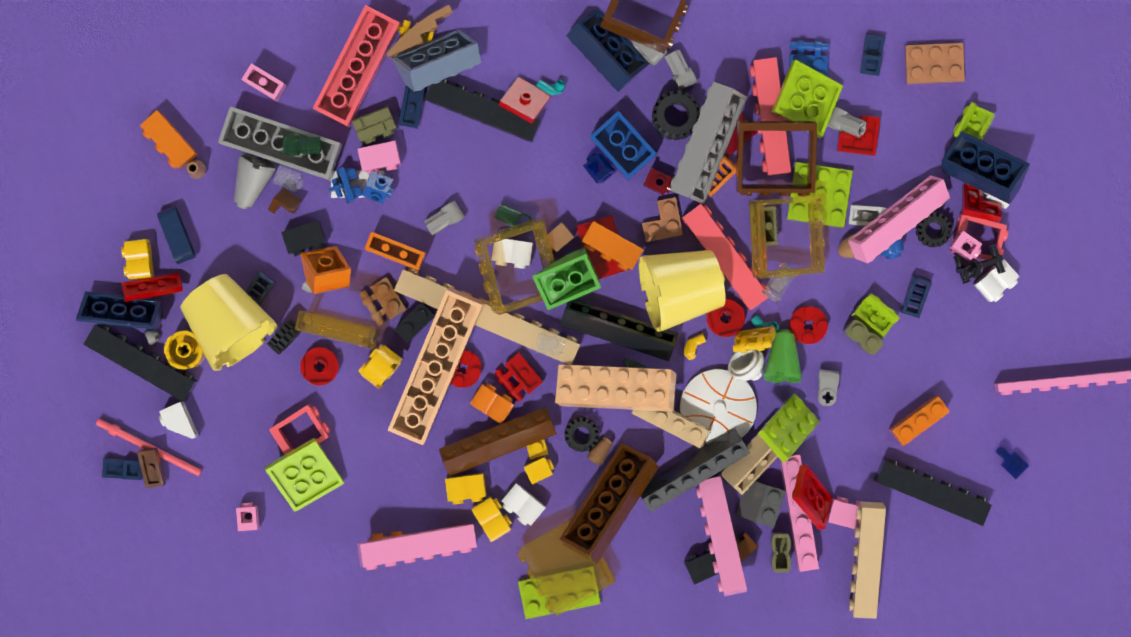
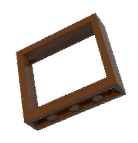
M620 0L610 1L600 27L664 54L667 47L671 49L675 40L672 37L673 32L678 33L682 23L679 21L681 15L685 16L689 5H686L687 0L680 1L664 39L614 19L613 16Z
M737 121L736 191L740 195L752 196V193H760V196H771V193H779V196H790L791 193H798V196H805L815 193L817 123L815 121ZM744 131H808L807 184H743Z

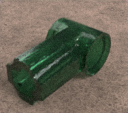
M283 136V156L321 154V137Z
M502 203L494 217L520 231L529 230L533 223L528 214ZM522 217L529 219V225L525 228L520 227L518 224L519 219Z

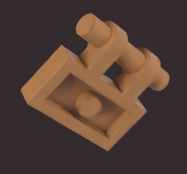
M387 277L370 287L374 293L373 295L369 296L366 290L359 293L362 298V304L368 308L371 313L370 317L373 321H376L378 326L385 323L382 318L383 315L387 314L391 320L407 310ZM376 299H378L381 306L383 307V309L379 311L373 303V301H375Z

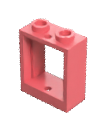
M959 214L952 242L960 231L966 232L968 221L996 228L999 231L995 244L999 255L1003 256L1004 249L1001 248L1003 241H1006L1008 237L1007 225ZM950 248L949 252L959 254ZM980 253L976 259L987 260L992 258V256Z
M309 404L269 429L284 454L294 449L281 428L305 412L308 413L322 435L316 439L317 442L321 443L330 437L329 432L331 430L326 422H321L319 419L320 413L315 406L312 407Z

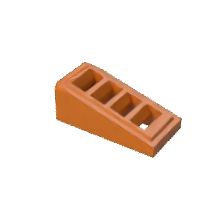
M728 156L722 159L719 169L726 177L723 178L718 172L716 173L715 177L720 183L718 184L715 180L712 184L715 188H710L708 193L710 197L736 173V165ZM723 163L732 170L730 173L722 166Z

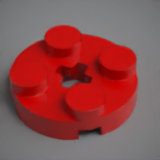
M725 299L723 307L707 313V325L714 334L721 337H731L736 335L744 325L745 313L738 303ZM724 312L731 316L727 324L720 320Z
M812 306L801 307L791 315L789 330L790 333L794 334L796 341L804 344H815L823 339L828 329L825 314L820 309ZM806 320H807L808 322H810V321L813 322V324H812L813 329H812V330H810V329H806V330H805V329L803 328V327L805 326V323H804V322H805Z
M313 348L301 359V374L313 385H326L333 381L339 372L338 358L334 352L327 348ZM318 361L325 364L322 372H318V369L314 367L318 364Z
M464 350L459 364L462 363L463 366H468L466 374L458 372L456 369L450 383L455 387L467 388L475 384L482 371V364L478 356L468 350Z

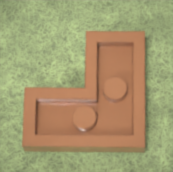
M676 197L657 201L660 220L642 223L645 242L683 235Z

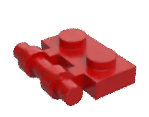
M520 353L504 364L509 370L507 373L504 374L500 368L494 373L499 378V383H503L509 391L508 394L514 397L517 402L524 398L520 393L522 389H525L530 394L543 383ZM512 375L520 383L517 387L508 379Z

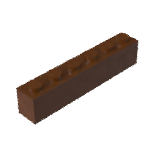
M543 407L439 449L449 476H453L554 436L557 433L547 408Z

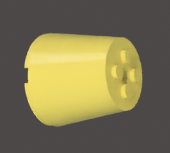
M711 250L645 255L639 258L638 269L641 290L646 291L648 302H645V306L651 323L657 332L667 330L725 305L724 274L720 269L715 254Z
M228 274L218 275L209 279L191 291L180 306L208 363L214 371L221 370L223 365L230 367L253 353L265 343L263 338L267 334L269 336L272 335L277 328L276 322Z

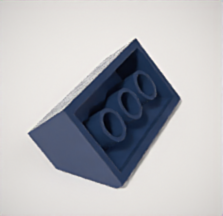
M597 8L580 20L566 36L598 72L605 77L611 86L619 92L641 73L649 63L625 37L600 27L604 14Z
M962 131L941 160L942 172L1008 204H1011L1019 192L1030 166V163Z
M85 291L76 321L159 329L163 318L162 299L144 298L125 302L124 295Z

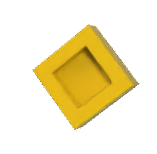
M545 439L526 446L530 460L549 455Z

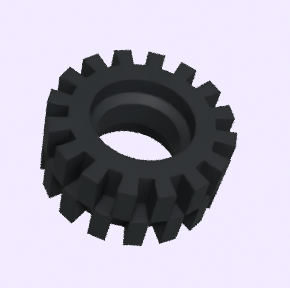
M931 213L916 226V236H918V240L924 246H942L951 238V222L941 213ZM933 222L941 227L940 235L935 238L930 237L927 233V226Z
M289 320L273 335L267 345L279 355L299 336L302 329L292 320Z
M577 417L567 424L564 433L565 441L574 451H589L598 442V428L591 419ZM579 427H584L589 431V438L584 442H579L574 437V432Z

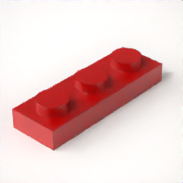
M179 273L121 283L125 302L183 292Z

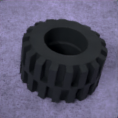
M679 90L663 94L656 101L652 111V123L655 126V130L662 137L664 136L669 140L685 139L693 133V126L700 116L699 104L696 103V99L689 96V93H683ZM674 104L684 107L687 111V120L679 127L671 126L665 120L666 109Z

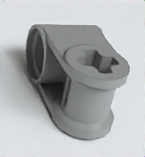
M632 41L634 48L654 67L668 53L667 50L663 54Z
M819 370L818 401L823 406H831L836 402L839 371ZM826 392H828L829 396H832L828 403H826L825 399H822Z

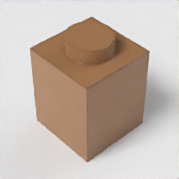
M561 222L544 237L546 240L544 244L551 252L553 250L558 252L574 236Z

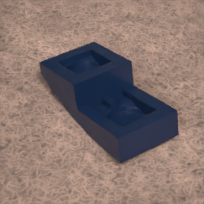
M865 34L860 68L861 74L880 75L885 36Z
M103 458L102 478L142 480L139 460Z

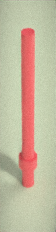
M100 418L96 422L97 426L109 431V434L115 437L119 436L143 449L157 448L122 430L115 423L112 425ZM158 448L159 456L162 459L198 477L201 474V469Z

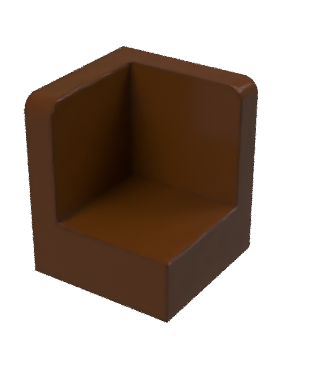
M282 188L273 198L268 210L275 214L282 206L290 213L295 214L302 200L285 188Z

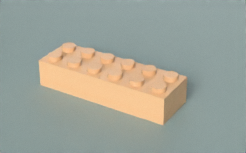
M558 365L555 403L568 407L673 412L676 373L671 369Z

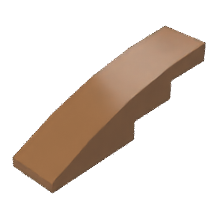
M450 5L430 14L406 32L387 52L389 60L394 56L423 45L422 36L438 30L436 22L453 15Z

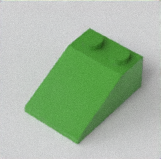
M585 247L562 257L532 275L547 310L601 288L600 279Z

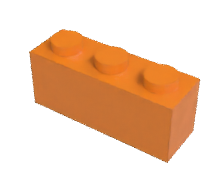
M156 110L140 125L143 129L141 133L148 140L152 139L156 143L154 145L156 150L160 154H166L169 158L167 162L174 169L177 167L182 170L199 155L160 111Z
M594 221L582 240L585 244L583 247L591 252H594V250L602 253L600 257L609 262L612 259L618 262L617 266L625 271L628 269L633 270L644 250Z
M374 232L370 233L364 250L420 271L427 254Z
M934 395L892 426L889 431L898 443L904 446L950 411L940 397Z

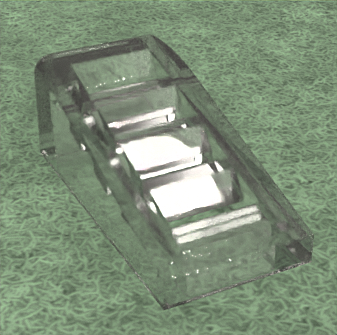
M781 262L762 290V293L778 303L795 278L797 271L786 263Z

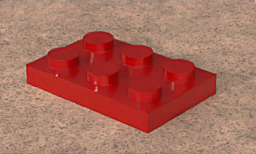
M613 215L594 220V222L619 235ZM593 221L576 226L582 248L585 245L582 240ZM586 249L599 279L625 271L617 266L618 262L612 259L609 262L600 257L602 253L594 250V252Z
M800 465L792 498L818 530L825 529L833 497L808 465Z

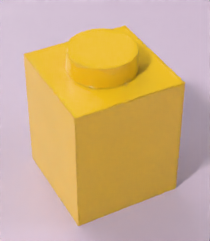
M545 456L524 466L531 484L553 475L552 470L555 469L551 459H546Z

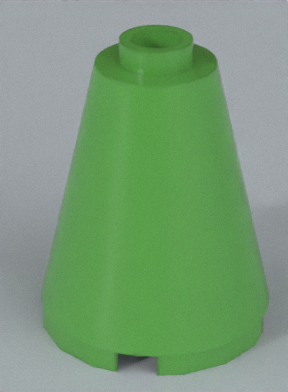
M782 329L775 335L763 374L765 381L798 383L802 380L794 334L790 333V330Z

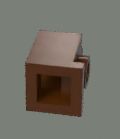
M745 531L741 533L743 535L742 538L737 537L735 539L741 562L758 548Z

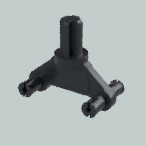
M996 244L988 246L992 258L980 262L971 260L964 265L960 254L953 257L957 266L956 272L960 273L963 284L970 282L971 278L978 277L982 273L983 268L994 263L998 274L1006 272L1002 263L1003 256L999 255Z

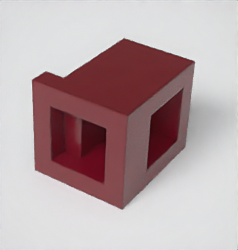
M651 168L643 187L664 196L665 192H670L672 177ZM662 179L663 185L658 186L656 180Z

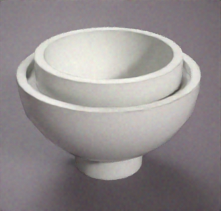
M758 349L749 350L748 353L735 352L730 359L728 371L737 380H758L763 375L764 356Z

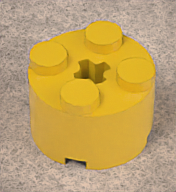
M192 331L176 332L165 343L164 353L170 365L175 368L191 369L200 365L205 359V355ZM187 346L189 353H185V351L182 350V347Z
M382 344L375 348L369 356L371 359L364 363L358 371L362 377L378 389L383 387L384 381L393 375L403 360Z

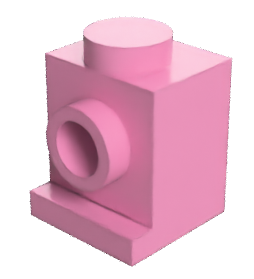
M960 231L949 248L967 260H972V258L976 259L981 253L980 247L982 243L965 231ZM965 243L969 245L967 251L963 249Z
M253 502L241 503V507L236 508L238 531L258 530L260 528L258 505L253 506ZM247 512L252 514L251 519L246 518Z

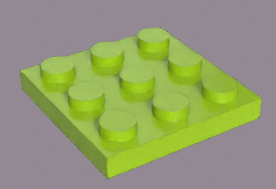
M793 60L772 113L786 121H815L817 123V137L821 138L824 135L843 85L805 64Z
M795 162L792 184H807V164ZM816 165L815 193L805 196L791 193L787 219L844 228L853 171Z
M315 438L265 466V471L294 512L344 484L343 478Z

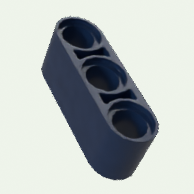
M176 206L158 212L159 223L175 262L181 264L196 258L195 251Z

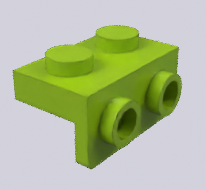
M971 102L964 109V117L961 122L957 123L954 128V137L957 138L962 131L982 141L995 118V114Z
M872 293L862 300L852 314L855 319L863 323L868 330L880 339L884 338L893 324L900 319L893 309L887 307L879 297L874 296Z

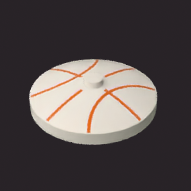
M713 369L698 374L687 384L681 396L680 414L711 429L705 444L713 442L733 429H736L742 438L750 430L756 417L757 403L752 388L747 381L737 380L732 377L728 370Z

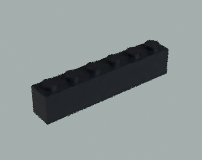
M447 79L429 86L425 101L528 142H533L541 122L539 119L536 118L533 123H530L499 106L500 100L495 98L488 100L484 98L485 95L478 91L468 92L466 91L467 87L457 83L455 86L450 85Z
M577 299L567 302L560 323L561 326L666 361H670L679 334L670 330L657 332L652 324Z
M95 324L83 345L182 402L188 400L198 383L194 379L195 376L188 371L183 373L178 368L170 365L169 362L165 363L161 360L162 357L154 352H151V354L146 352L143 345L137 342L132 344L127 341L129 339L127 336L111 332L112 328L106 324Z
M733 429L654 476L642 493L641 498L650 512H653L747 456L750 452L737 430Z
M888 458V461L882 459L874 478L875 482L979 525H984L992 506L987 503V498L977 495L976 498L969 495L970 491L960 487L959 490L951 488L953 485L943 480L941 483L934 481V476L926 473L921 476L916 473L917 469L907 465L904 469L898 466L899 462Z

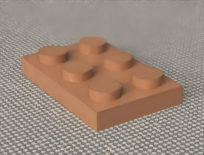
M963 43L904 46L906 85L965 81Z

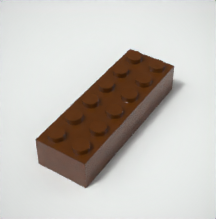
M621 443L559 538L567 548L597 564L658 470L659 466L653 458Z

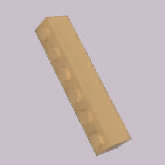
M860 501V508H856V519H859L858 526H855L854 529L857 545H853V556L856 557L855 563H852L851 566L854 581H850V592L853 594L852 599H849L848 609L852 612L853 618L877 619L886 513L885 505L882 502Z

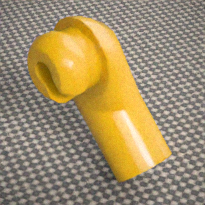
M703 334L687 340L683 352L688 360H693L696 357L697 346L706 342Z

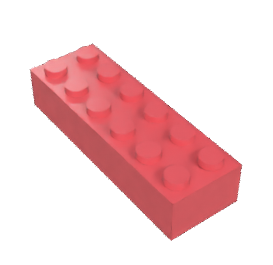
M367 5L364 6L313 106L314 110L350 128L352 120H354L387 52L402 26L400 22Z

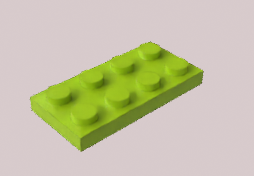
M794 393L757 434L784 463L793 455L820 421Z
M593 566L518 581L525 619L601 604Z

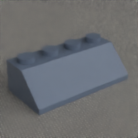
M459 29L392 57L405 85L414 92L423 90L431 84L439 83L447 77L455 76L466 69H472L475 65L481 63L478 43Z

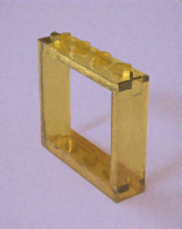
M821 195L749 200L753 278L764 279L825 273L824 263L826 259L824 257L825 240L823 238L824 221L822 219L823 205H821ZM808 202L811 266L767 270L764 205Z
M534 219L474 239V252L480 261L478 264L479 271L485 279L483 286L486 293L489 294L490 300H488V304L494 313L502 315L540 302L543 299L541 294L537 293L503 305L487 245L533 230L542 268L544 269L555 262L544 220Z
M299 311L295 330L370 349L378 348L382 332L380 328L312 311Z

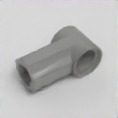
M680 50L664 57L679 91L697 83L692 69L688 68Z
M834 107L827 126L836 131H844L860 137L864 134L867 123L851 116L840 108Z
M456 201L440 209V212L424 221L432 235L465 218Z

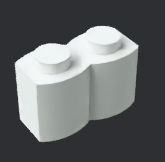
M494 238L491 260L496 261L495 265L507 266V263H514L515 268L525 269L526 265L530 266L533 243Z
M1004 259L1002 263L1006 272L998 274L994 265L973 284L988 302H997L1003 297L1004 294L1002 292L1006 288L1011 289L1018 283L1017 279L1020 276Z
M518 483L513 486L502 500L504 503L502 507L509 513L514 511L519 516L517 519L525 526L527 524L532 525L546 508Z

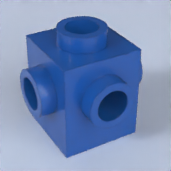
M371 171L362 196L374 202L384 204L386 197L390 198L394 187H391L393 179L384 174Z

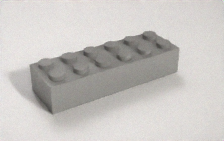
M713 82L707 91L705 104L700 108V116L693 126L692 136L685 146L684 156L678 163V171L671 181L670 191L699 203H705L747 96L733 88Z
M231 106L218 141L221 145L331 181L342 148V144Z

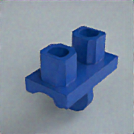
M338 168L336 173L340 184L337 178L332 179L333 187L329 188V191L336 192L337 198L343 196L342 189L348 204L360 197L363 192L360 185L350 187L349 180L357 178L355 168Z

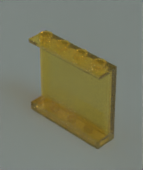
M574 516L527 544L517 547L519 550L517 556L521 563H526L528 567L526 572L529 578L536 581L538 586L535 588L539 596H544L547 601L545 603L546 609L555 616L560 615L617 582L603 556L596 564L567 548L559 539Z

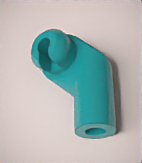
M540 79L536 87L553 96L564 92L565 83L562 80H558L555 84L549 85Z
M758 314L751 319L756 328L775 326L776 332L779 330L777 322H763Z

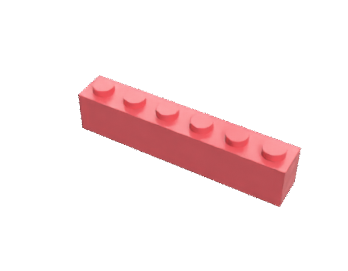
M777 57L753 60L752 65L749 66L750 77H754L755 83L752 85V94L757 99V104H754L755 115H759V121H785L783 118L772 113L781 89ZM757 131L758 134H761L762 142H759L760 153L764 154V161H761L762 171L766 172V176L791 173L786 131Z
M700 204L681 219L704 250H711L715 254L724 277L749 310L754 309L770 297L767 294L769 289L763 282L761 284L756 279L758 274L752 267L748 268L744 263L747 260L741 252L737 253L733 248L735 246L733 240L729 236H724L722 233L724 229L718 221L714 222L710 217L712 215L710 209L706 205L703 207Z

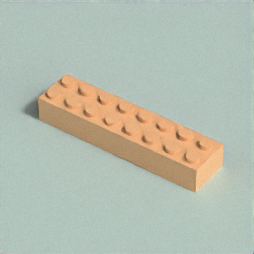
M451 287L446 289L388 431L424 445L484 305V301Z

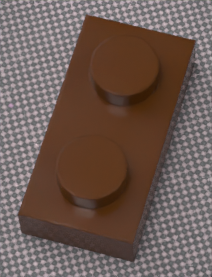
M158 447L139 450L137 454L145 488L164 486L166 481Z

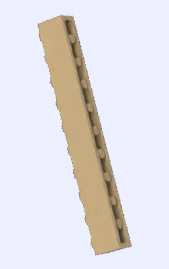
M408 268L407 271L403 269L394 291L436 309L439 308L448 287L454 289V286L444 283L443 286L437 284V279L428 275L425 278L418 276L419 272L414 269ZM461 290V292H463V293H465V294H467V295L472 296V294H470V293H468V292H466V291ZM479 297V300L484 301V305L476 321V326L563 363L572 365L580 346L577 343L578 339L567 335V338L559 335L560 331L550 328L549 331L542 328L543 324L534 320L531 323L524 321L525 317L514 313L512 316L506 313L508 309L498 305L496 308L489 306V301Z

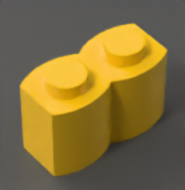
M142 239L124 242V246L121 247L122 257L126 259V265L123 267L125 277H128V280L154 277L150 240Z
M484 473L445 478L448 502L452 501L453 505L462 504L465 499H471V502L483 501V497L487 496Z
M490 496L472 507L471 510L492 542L509 532L512 522L507 514L502 515L499 510L502 506L497 498L493 500Z

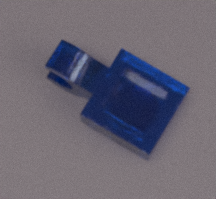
M1001 446L995 451L1004 460L1001 466L1014 479H1017L1029 467L1016 452L1010 455Z

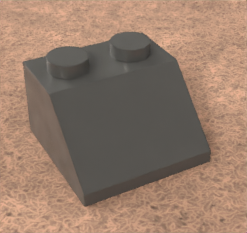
M755 481L741 495L736 515L774 528L785 490Z

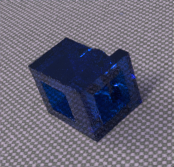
M602 153L591 154L583 165L597 184L604 183L616 172V169L610 165ZM599 164L603 167L601 170L598 168Z

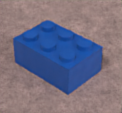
M619 111L589 137L627 181L657 155Z

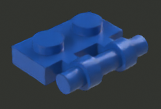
M798 40V42L790 41V49H797V55H789V67L793 60H797L827 76L828 56H821V50L828 51L829 43H821V41L804 42V40ZM814 50V56L803 55V51Z

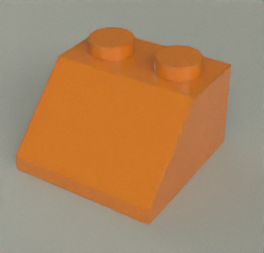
M337 246L300 253L306 282L313 294L349 287L351 268Z

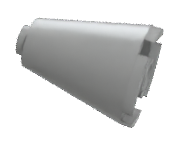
M240 154L238 158L234 202L237 203L236 206L242 209H247L254 205L276 168L273 163L262 159V161L256 159L257 156L250 154Z

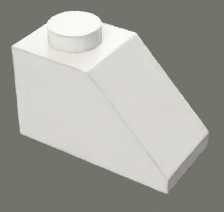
M851 205L849 224L867 226L888 208Z
M179 402L159 411L161 414L159 416L160 422L168 430L192 439L199 436L184 402Z

